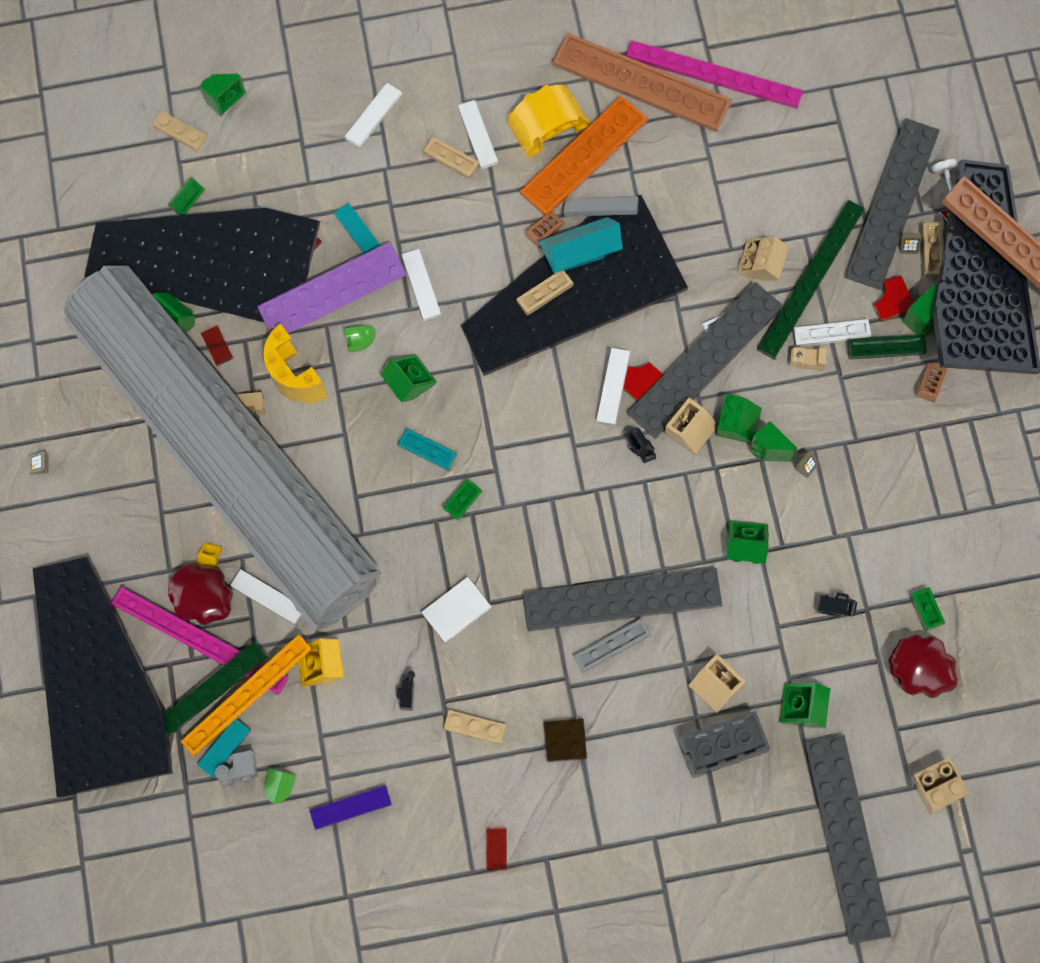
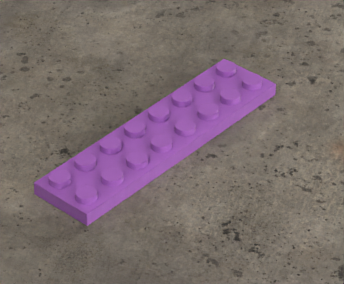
M389 241L258 305L257 308L269 333L279 324H282L287 333H290L406 276V273L392 243Z

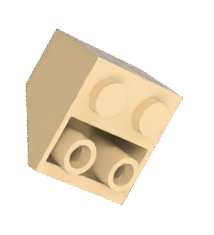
M776 236L747 240L738 274L762 281L779 280L789 246Z
M688 398L667 424L665 434L696 455L719 425L702 406Z
M716 654L688 686L713 711L718 713L745 686L746 681Z
M950 757L913 775L919 796L929 814L970 794Z

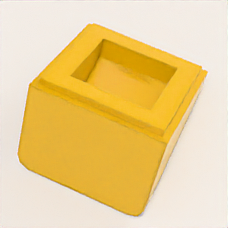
M204 542L197 554V564L216 568L222 552V546Z

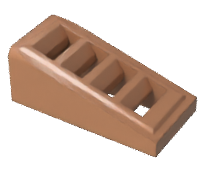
M552 211L526 231V237L537 247L541 248L539 241L552 237L565 222ZM551 217L558 222L556 225L549 220ZM546 222L552 227L551 229L545 225ZM543 227L547 232L544 233L540 228Z
M929 362L916 396L934 403L947 368H942ZM931 368L942 372L941 375L931 372ZM931 375V376H934V377H936V378H939V381H938V380H935V379H932V378H930V377H928V376ZM926 381L937 384V386L930 385ZM924 387H927V388L932 389V390H935V391H934V392L928 391V390L924 389Z

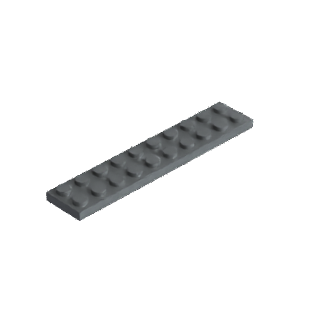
M905 118L848 269L846 279L881 291L940 129Z
M755 282L628 411V416L656 439L666 429L667 424L688 398L694 400L783 309L784 305Z
M717 567L523 592L528 632L722 607Z
M845 735L805 742L849 943L852 945L892 937Z

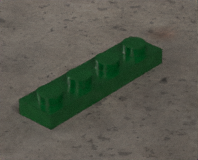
M925 335L849 339L848 341L850 360L926 355L927 353Z

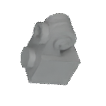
M252 750L232 754L233 767L231 769L225 765H220L215 770V776L221 781L222 787L234 785V781L241 780L242 783L251 782L254 780V777H258L255 753Z

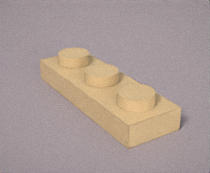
M161 111L152 124L154 129L199 152L208 139L206 134Z
M432 137L423 151L428 157L468 179L472 177L479 167V161L435 137Z
M942 222L923 223L922 237L925 277H939L943 254Z
M565 271L555 273L517 298V303L528 316L571 288L573 282Z
M449 710L444 730L502 745L506 725Z

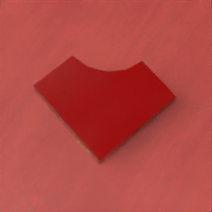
M901 275L884 281V296L873 306L880 322L906 314L908 309L914 304Z
M650 362L641 367L628 366L623 390L638 402L663 377V373Z

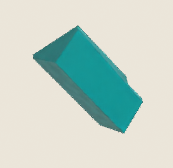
M608 217L539 241L554 274L604 259L605 255L620 251L623 248L620 224Z

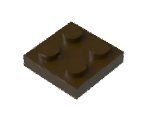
M584 719L544 722L547 763L587 759Z

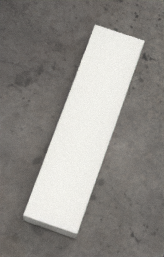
M386 83L345 135V139L361 148L400 98L402 92Z
M475 100L458 105L481 170L497 165V157Z
M416 249L403 253L402 258L423 321L440 317L441 312L420 250Z
M869 319L793 328L796 347L846 342L849 339L871 338Z
M611 348L596 420L599 423L616 426L631 354L630 351Z
M241 569L230 585L235 590L294 625L302 617V614L295 609L294 604L289 598Z

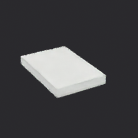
M467 577L421 613L444 643H447L492 607Z

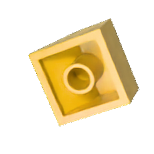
M318 639L309 643L313 650L298 663L301 687L332 683L344 678L339 639Z

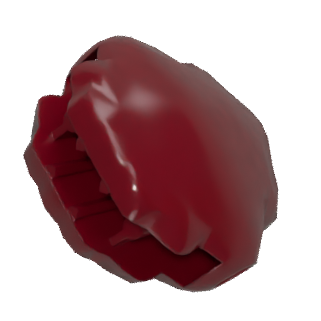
M200 564L183 565L169 579L168 597L170 602L173 603L175 614L180 619H195L201 625H207L211 622L222 621L228 618L231 612L233 592L225 585V576L220 570L214 567L204 568Z
M915 634L908 638H903L898 642L888 659L891 675L898 678L900 688L912 696L923 693L929 698H937L939 695L951 692L957 687L956 660L952 655L946 653L944 642L934 636L922 638L920 635Z

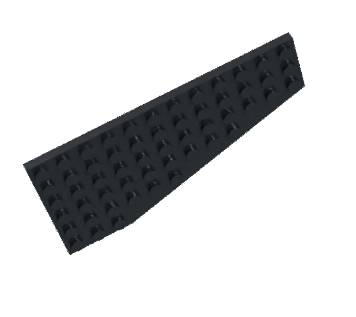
M963 159L958 162L954 186L965 176L1018 223L1009 165ZM950 210L932 313L940 367L1039 374L1040 359L1027 277Z
M638 195L637 214L590 216L578 226L580 227L608 217L620 224L623 248L620 251L605 255L604 259L565 270V273L573 282L571 288L530 315H526L517 303V298L554 275L544 255L461 325V329L483 377L688 290V286L642 195Z
M255 208L99 222L95 224L84 277H89L93 273L100 271L103 266H129L151 294L170 293L181 302L265 323L257 308L258 305L307 282L321 221L270 208Z
M82 557L34 568L33 579L56 796L62 798L173 774L166 715L151 689L150 682L125 635L124 628L99 581L100 578L90 558Z

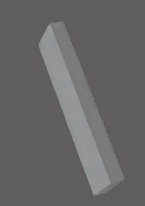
M638 196L566 199L564 217L637 214L639 199Z
M641 618L573 657L584 674L651 637V633Z

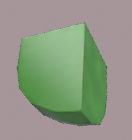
M356 326L344 329L349 353L368 348L376 337V330L370 326Z
M269 768L265 781V794L268 800L272 803H281L286 800L292 791L296 775Z

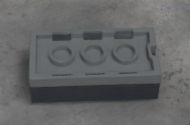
M756 711L690 733L679 739L684 756L689 755L690 760H688L687 764L693 779L762 755L770 750Z

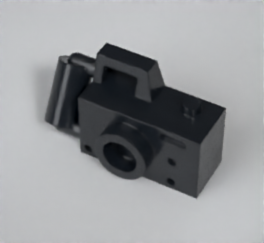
M631 428L624 434L629 442V449L637 456H640L643 463L656 459L655 448L650 440L645 438L640 428Z
M837 592L835 598L821 595L817 613L845 618V616L852 617L855 616L858 602L848 599L849 594ZM839 596L846 597V600L839 599Z
M414 671L403 673L402 678L404 680H402L401 687L397 688V699H400L401 710L413 711Z

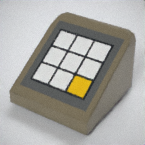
M903 233L900 240V253L918 254L922 234Z
M810 450L806 452L796 467V471L806 478L818 466V462Z
M45 451L29 456V474L48 473V454Z

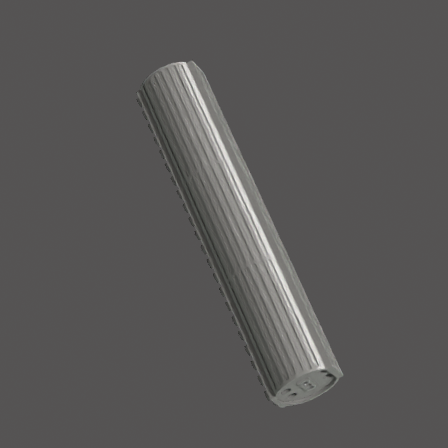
M103 266L100 271L93 273L83 280L71 292L64 306V313L66 315L64 321L68 324L69 329L76 334L79 341L89 350L91 356L101 365L102 370L110 376L112 382L118 386L124 397L131 402L136 412L143 417L146 424L156 433L157 438L168 448L169 453L177 459L179 465L185 469L191 480L198 485L203 495L213 504L215 510L223 516L225 522L231 526L237 537L248 547L249 552L260 562L261 567L269 573L272 580L281 588L283 594L290 599L295 609L306 619L307 624L314 630L336 624L341 618L358 607L376 588L382 572L130 267Z

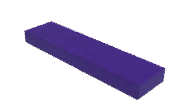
M385 785L309 810L314 829L319 830L392 806L387 786Z

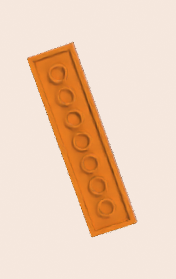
M621 95L520 191V194L544 216H547L648 121V118Z

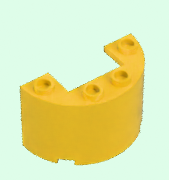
M545 85L539 91L527 94L524 100L509 113L507 125L527 158L544 150L543 142L570 128L577 134L591 125L574 95L565 85Z
M279 324L268 336L263 354L265 366L276 389L284 397L294 402L314 403L327 398L328 395L323 382L312 367L295 377L285 363L297 355V351L290 343V335L282 324Z

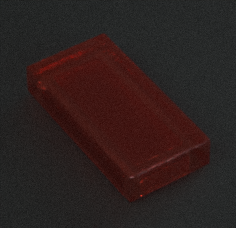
M218 325L201 333L216 366L234 359Z
M507 828L486 829L487 870H507Z

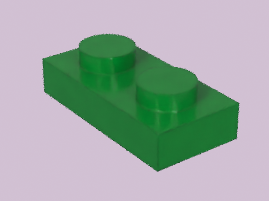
M189 177L167 205L178 215H185L205 189L193 177Z
M467 479L445 504L443 510L459 521L481 495L482 490Z
M930 587L911 593L910 596L926 631L945 624V620Z

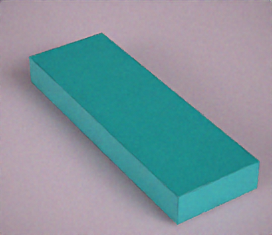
M349 203L334 212L335 217L363 254L380 246V243Z
M407 428L398 442L399 447L447 471L457 456L456 452Z
M236 719L227 727L197 766L214 778L216 768L228 761L250 734L251 730Z

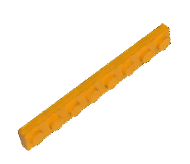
M297 635L191 731L181 743L192 756H196L313 650L301 635Z

